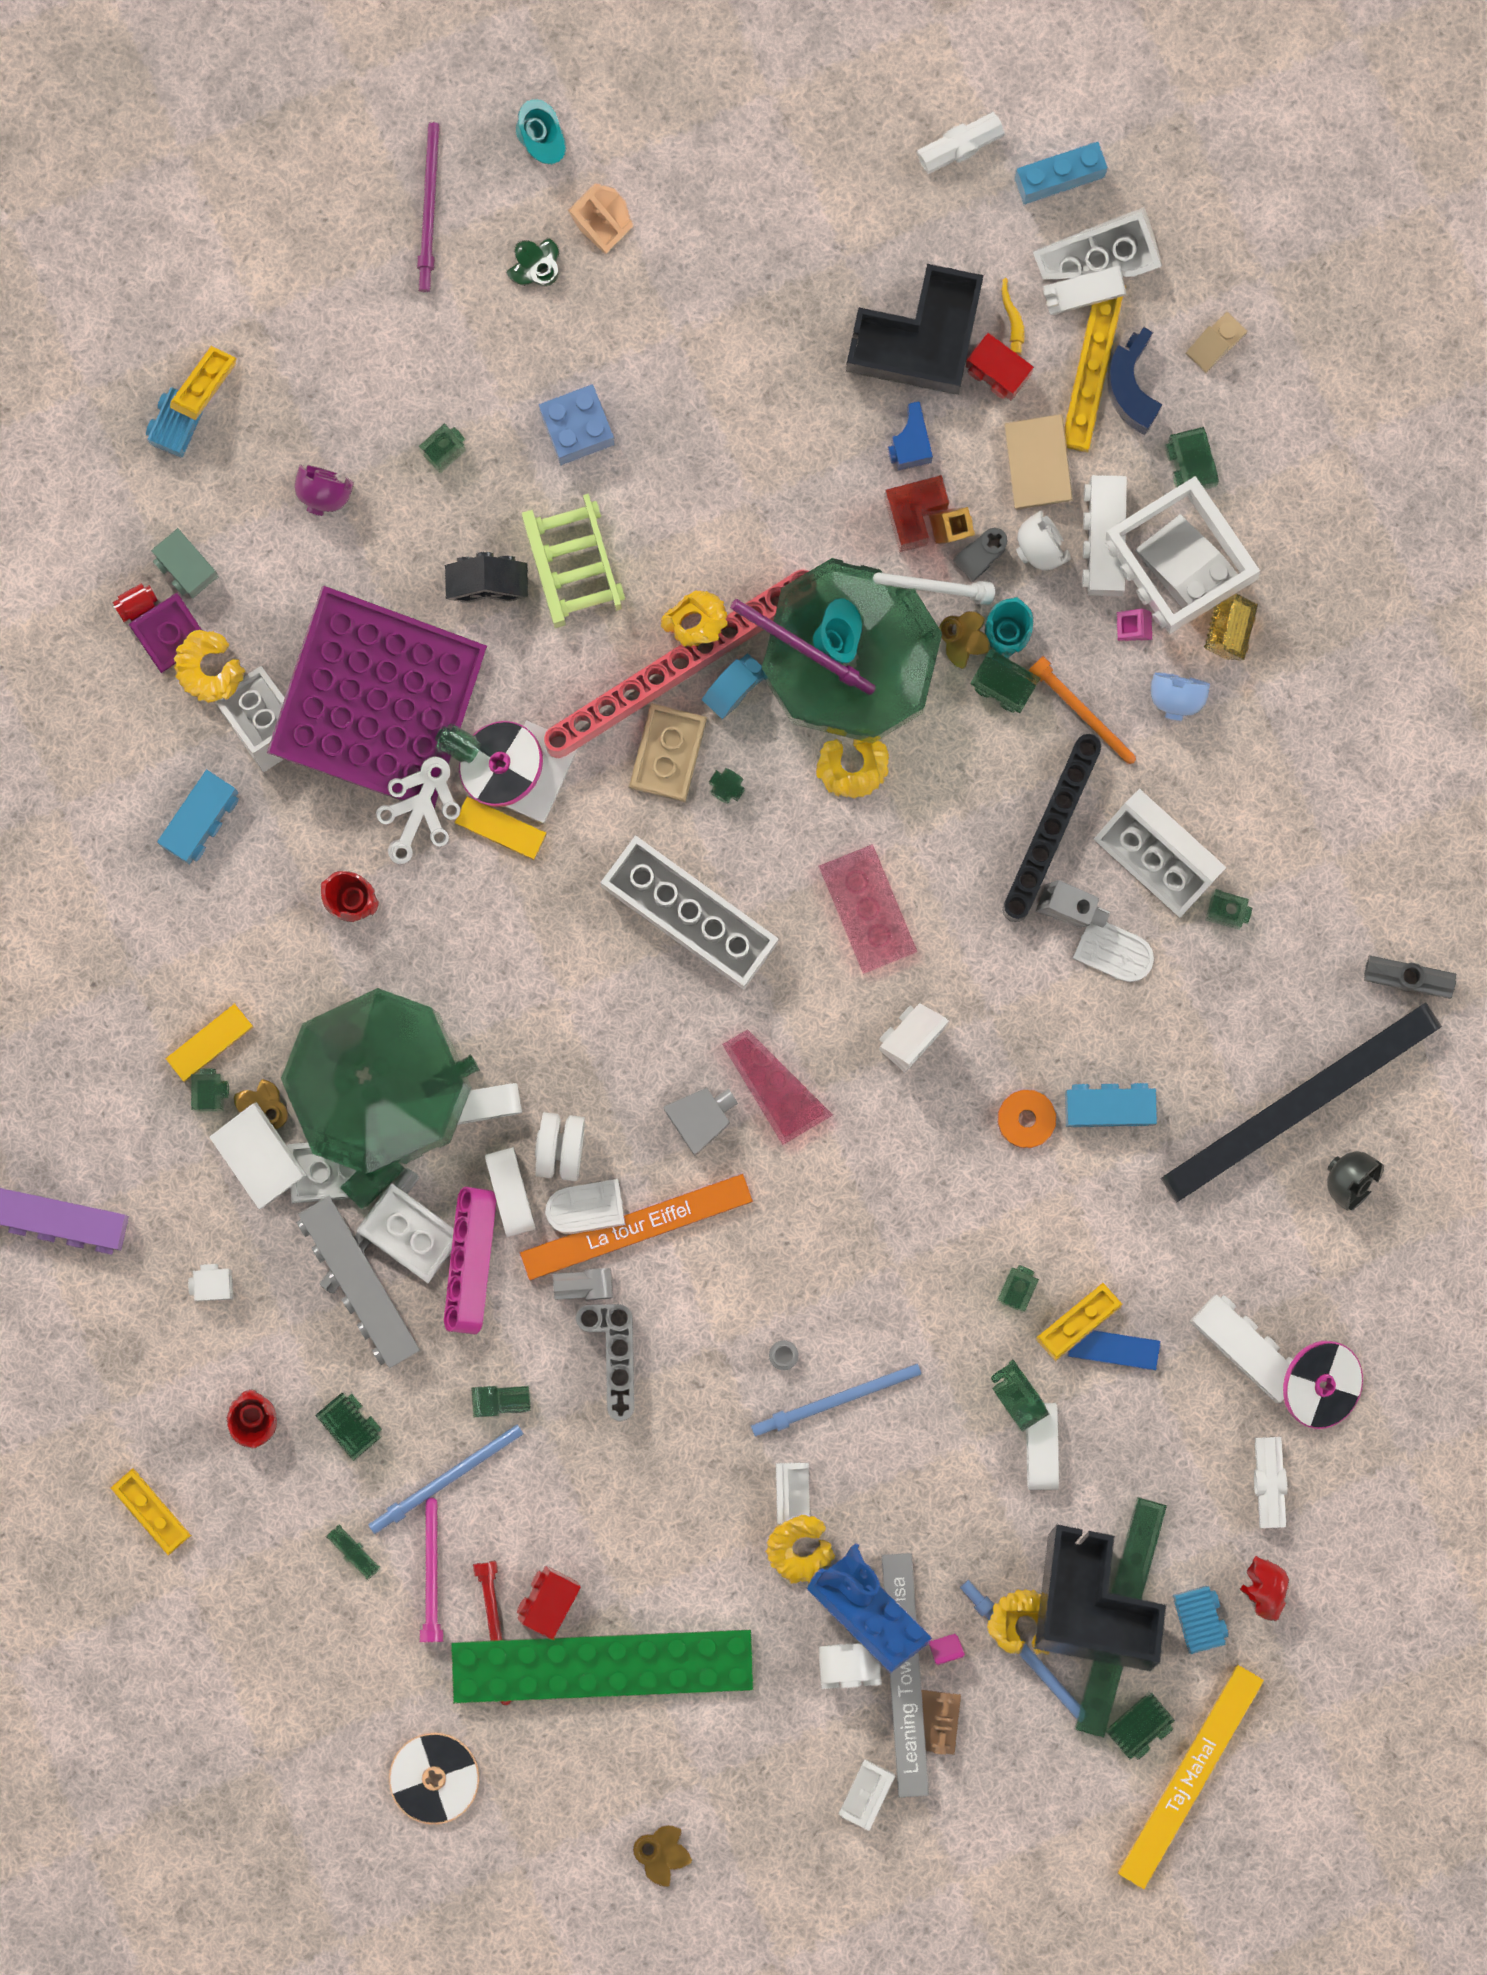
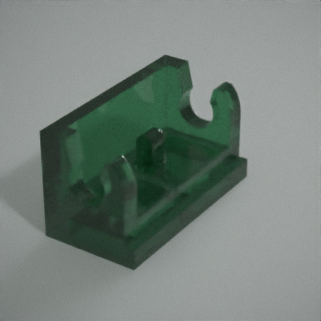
M381 1146L340 1188L364 1211L406 1168Z
M1013 1359L1008 1362L1007 1366L993 1374L991 1377L993 1383L999 1382L1002 1378L1005 1379L996 1384L992 1389L1023 1432L1048 1416L1049 1412L1042 1398Z

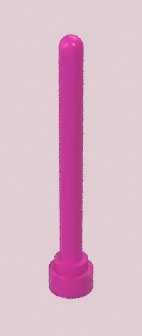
M433 1497L426 1500V1624H423V1630H420V1642H443V1630H440V1624H437V1500Z

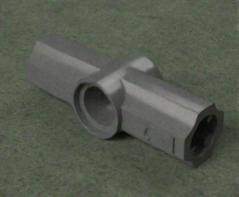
M1369 955L1364 971V981L1400 988L1406 992L1415 991L1451 999L1456 985V973L1423 967L1417 963H1404ZM1405 970H1411L1416 974L1417 981L1415 984H1408L1404 980L1403 974Z

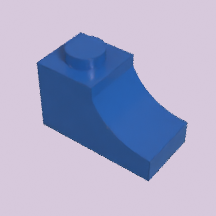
M920 401L908 404V422L899 435L892 437V446L887 447L891 464L896 463L898 471L932 463L933 454Z

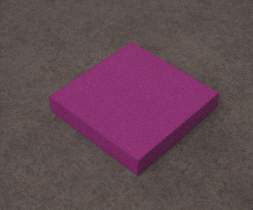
M175 593L128 624L160 673L176 664L174 662V657L178 655L176 649L184 643L187 636L193 631L202 630L178 593Z

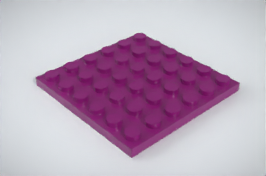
M322 586L267 754L400 801L418 795L424 783L408 788L401 797L392 796L388 791V784L392 779H402L420 772L424 761L431 757H440L449 765L487 645L330 587ZM434 767L431 770L432 777H438L441 773L439 767ZM395 783L392 786L394 793H399L402 790L401 783ZM436 788L431 796L434 808L439 796Z

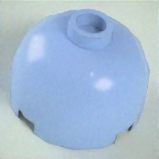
M1156 672L1153 674L1151 682L1152 701L1158 709L1166 712L1165 718L1182 721L1183 716L1194 715L1204 707L1209 695L1210 683L1191 677L1187 679L1178 677L1175 674Z

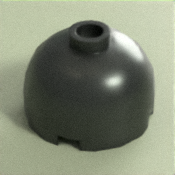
M1360 1151L1347 1153L1343 1157H1335L1328 1166L1330 1173L1327 1178V1189L1330 1196L1345 1210L1348 1211V1208L1354 1210L1372 1192L1367 1190L1373 1180L1377 1183L1379 1182L1384 1172V1165L1374 1157Z

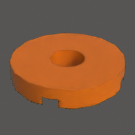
M1020 1090L1012 1093L1003 1101L998 1111L997 1124L1001 1135L1009 1143L1019 1148H1034L1042 1145L1051 1137L1056 1127V1112L1053 1104L1044 1094L1035 1090ZM1030 1111L1034 1114L1035 1123L1033 1126L1024 1127L1019 1123L1018 1119L1021 1112Z

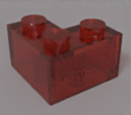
M942 475L885 490L884 500L899 553L927 546L929 536L923 517L948 510L949 499Z

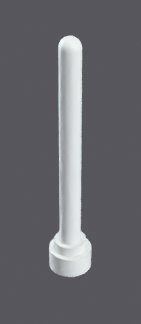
M876 573L873 576L874 583L879 585L970 597L976 604L989 605L995 597L994 585L986 581H977L972 585L886 573Z

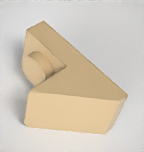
M1227 311L1213 326H1208L1187 350L1186 354L1207 373L1248 331Z

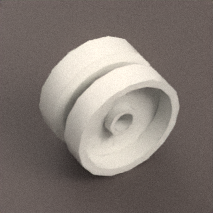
M543 1112L535 1149L536 1177L551 1178L555 1173L557 1161H560V1176L562 1180H578L585 1117L570 1115L566 1119L564 1133H560L561 1119L559 1115Z

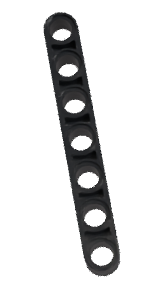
M1083 734L1076 741L1004 901L1003 915L1011 922H1020L1028 915L1098 759L1102 746L1098 737L1093 734ZM1085 742L1092 744L1095 753L1089 756L1084 755L1080 751V744ZM1071 769L1080 770L1083 774V780L1073 782L1068 777V771ZM1066 795L1071 800V806L1065 809L1060 808L1056 803V797ZM1049 821L1057 823L1060 829L1059 833L1056 835L1048 834L1044 829V824ZM1035 848H1043L1048 854L1047 860L1042 862L1035 860L1032 851ZM1024 874L1032 875L1036 880V885L1033 888H1025L1021 884V876ZM1015 900L1021 902L1024 906V912L1019 915L1011 913L1008 907L1009 903Z

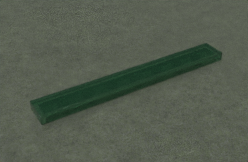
M1137 1497L1111 1594L1142 1600L1167 1505ZM1092 1661L1079 1715L1074 1727L1075 1730L1102 1738L1105 1737L1124 1666Z

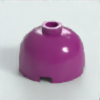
M299 465L294 488L299 501L307 505L306 511L323 516L324 511L335 512L348 502L354 482L347 477L345 482L337 480L338 477L335 476L337 473L320 467L307 465L305 469L303 465Z

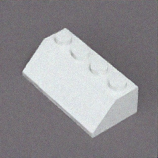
M1140 789L1124 803L1094 838L1101 847L1178 917H1181L1226 869L1218 859Z

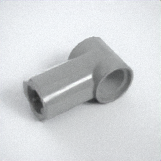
M611 1268L588 1269L578 1273L553 1274L555 1300L613 1298Z

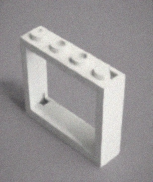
M1196 476L1106 531L1107 542H1105V545L1109 549V554L1113 558L1117 556L1122 563L1120 568L1123 575L1128 581H1134L1138 587L1136 592L1144 605L1149 603L1155 612L1152 614L1155 622L1159 623L1161 628L1165 627L1169 634L1259 578V568ZM1188 496L1239 571V574L1173 614L1122 539V536Z

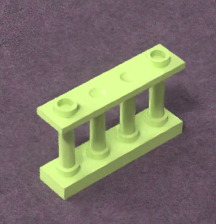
M589 494L583 495L585 507L541 519V517L535 518L533 510L521 513L554 628L565 626L564 617L569 616L570 612L612 600L616 611L622 609L620 601L625 600L621 583L615 584L596 519L601 518L597 501L591 502ZM589 518L593 531L592 535L550 547L549 544H542L540 535L545 534V530ZM597 545L602 562L557 574V571L551 573L548 562L553 561L554 557ZM605 573L610 589L566 602L565 599L559 600L556 590L560 589L561 585Z

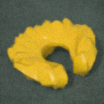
M696 590L689 595H685L676 606L664 613L661 618V628L665 632L671 631L674 633L675 639L680 641L685 647L715 642L719 640L718 634L721 633V629L728 626L724 601L720 600L713 593ZM691 614L701 615V621L695 627L685 630L681 626L682 621Z
M196 630L191 632L187 639L184 640V643L176 649L178 655L174 657V662H176L174 668L177 671L175 677L179 680V684L184 687V691L190 693L191 696L197 697L198 701L205 700L207 703H211L222 698L227 700L236 692L239 683L243 681L245 669L240 665V660L237 659L228 661L224 665L222 672L217 676H207L201 670L200 663L204 656L208 654H224L230 646V643L226 641L223 635L214 631Z
M866 732L854 733L853 745L864 758L863 767L855 773L847 772L841 765L844 747L842 741L835 738L833 741H827L823 744V748L819 751L821 755L816 765V776L822 779L829 793L833 792L838 797L842 795L855 799L871 795L873 790L879 788V784L884 783V777L888 776L889 752L886 745L879 741L875 735Z
M800 1515L778 1525L773 1533L769 1535V1539L766 1542L768 1548L765 1552L768 1555L767 1559L771 1562L770 1566L775 1568L781 1574V1577L788 1579L791 1584H796L800 1581L810 1583L818 1570L830 1566L832 1560L835 1559L831 1548L832 1544L826 1540H818L820 1546L809 1556L801 1557L793 1552V1545L798 1539L803 1537L818 1539L826 1530L824 1522L815 1516Z
M1017 1589L1015 1593H1008L1006 1597L1000 1598L999 1603L993 1605V1614L990 1616L991 1619L987 1625L988 1632L1005 1652L1020 1654L1025 1641H1021L1015 1628L1016 1622L1020 1617L1029 1616L1034 1619L1037 1625L1041 1594L1035 1590ZM1035 1634L1031 1642L1034 1652L1037 1655L1042 1652L1046 1655L1049 1654L1050 1652L1034 1649L1036 1638Z

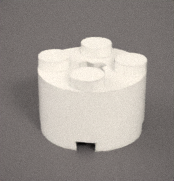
M861 1643L819 1646L822 1689L839 1688V1682H841V1688L861 1686V1681H863L864 1686L881 1685L880 1662Z

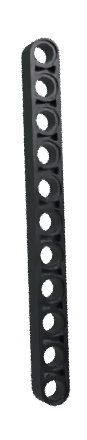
M1425 1002L1160 1179L1175 1201L1179 1202L1440 1029L1442 1025Z

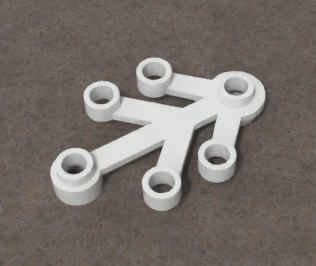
M440 757L428 758L422 764L420 772L402 779H392L388 784V791L394 797H401L408 788L424 784L418 795L391 806L383 805L376 812L377 819L381 823L390 824L396 816L411 811L400 839L394 840L388 847L389 857L397 864H405L411 859L413 852L410 845L423 815L431 831L430 839L432 843L436 846H444L448 842V833L441 827L431 802V796L435 788L443 803V815L447 819L453 820L460 814V807L453 801L446 784L450 776V767ZM439 767L441 769L438 777L431 776L432 768ZM395 783L402 784V790L399 793L392 791V786ZM449 805L456 807V812L453 815L446 814V808ZM389 810L391 812L390 818L386 820L381 819V812ZM438 832L444 833V839L441 842L434 840V836ZM399 848L406 849V855L402 858L396 856V851Z

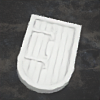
M1090 923L1081 936L1080 943L1072 959L1113 976L1115 979L1134 982L1147 976L1152 969L1154 956L1148 942L1136 934H1132L1110 923H1106L1103 928Z
M613 1179L567 1187L556 1191L546 1204V1217L549 1224L556 1231L563 1234H578L625 1225L619 1180Z

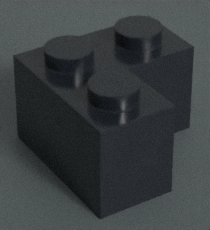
M478 552L474 558L459 557L457 562L445 565L446 599L469 603L486 598L507 602L527 598V563L516 561L514 556L494 557L492 552Z

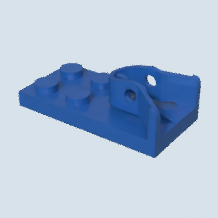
M855 1543L850 1547L845 1557L829 1569L818 1570L806 1589L892 1673L927 1646L932 1637L880 1586L879 1579L869 1565L864 1563L858 1549L860 1545Z

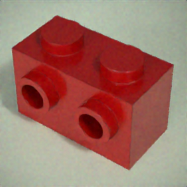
M987 333L968 357L965 365L968 369V374L979 382L984 380L992 386L990 389L995 395L1001 399L1006 397L1010 401L1013 400L1027 382L1034 370L1033 365L990 333Z
M545 1565L543 1571L539 1570L535 1574L531 1583L533 1589L529 1597H524L517 1609L519 1614L517 1618L522 1625L553 1640L579 1593L581 1585L576 1580Z

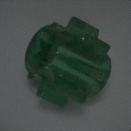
M725 768L722 773L716 770L708 781V784L713 786L710 794L725 804H728L731 799L738 802L745 791V788L741 786L744 779L728 768Z

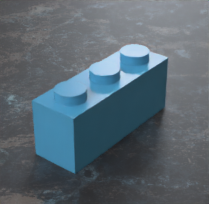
M1097 141L1016 168L1014 180L1022 202L1025 205L1103 179L1106 176L1108 167Z
M206 769L157 843L188 865L193 860L197 862L205 852L206 847L203 845L208 837H214L222 826L220 820L225 812L231 813L237 805L239 798L236 796L239 792L236 788Z
M1148 1083L1131 1084V1089H1119V1084H1101V1089H1090L1089 1084H1073L1072 1090L1065 1091L1066 1127L1155 1126L1157 1124L1156 1088H1149Z

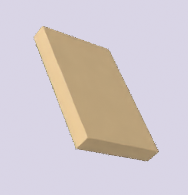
M1062 414L1004 423L1015 509L1019 510L1073 501Z
M650 703L629 788L686 802L707 717Z

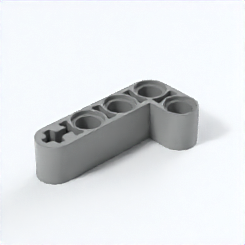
M620 1304L583 1306L576 1315L577 1325L585 1332H606L608 1413L611 1418L617 1421L627 1420L634 1413L632 1313L628 1307ZM588 1310H592L598 1315V1322L593 1327H586L581 1321L583 1313ZM623 1310L627 1313L628 1320L625 1325L620 1327L613 1325L611 1315L614 1311ZM619 1339L626 1341L628 1344L627 1353L620 1357L614 1355L611 1350L613 1342ZM618 1369L627 1371L629 1375V1380L624 1386H616L612 1382V1374ZM612 1389L616 1391L630 1389V1396L623 1395L624 1404L629 1405V1410L624 1411V1416H618V1412L612 1409L613 1405L618 1404V1395L612 1396Z

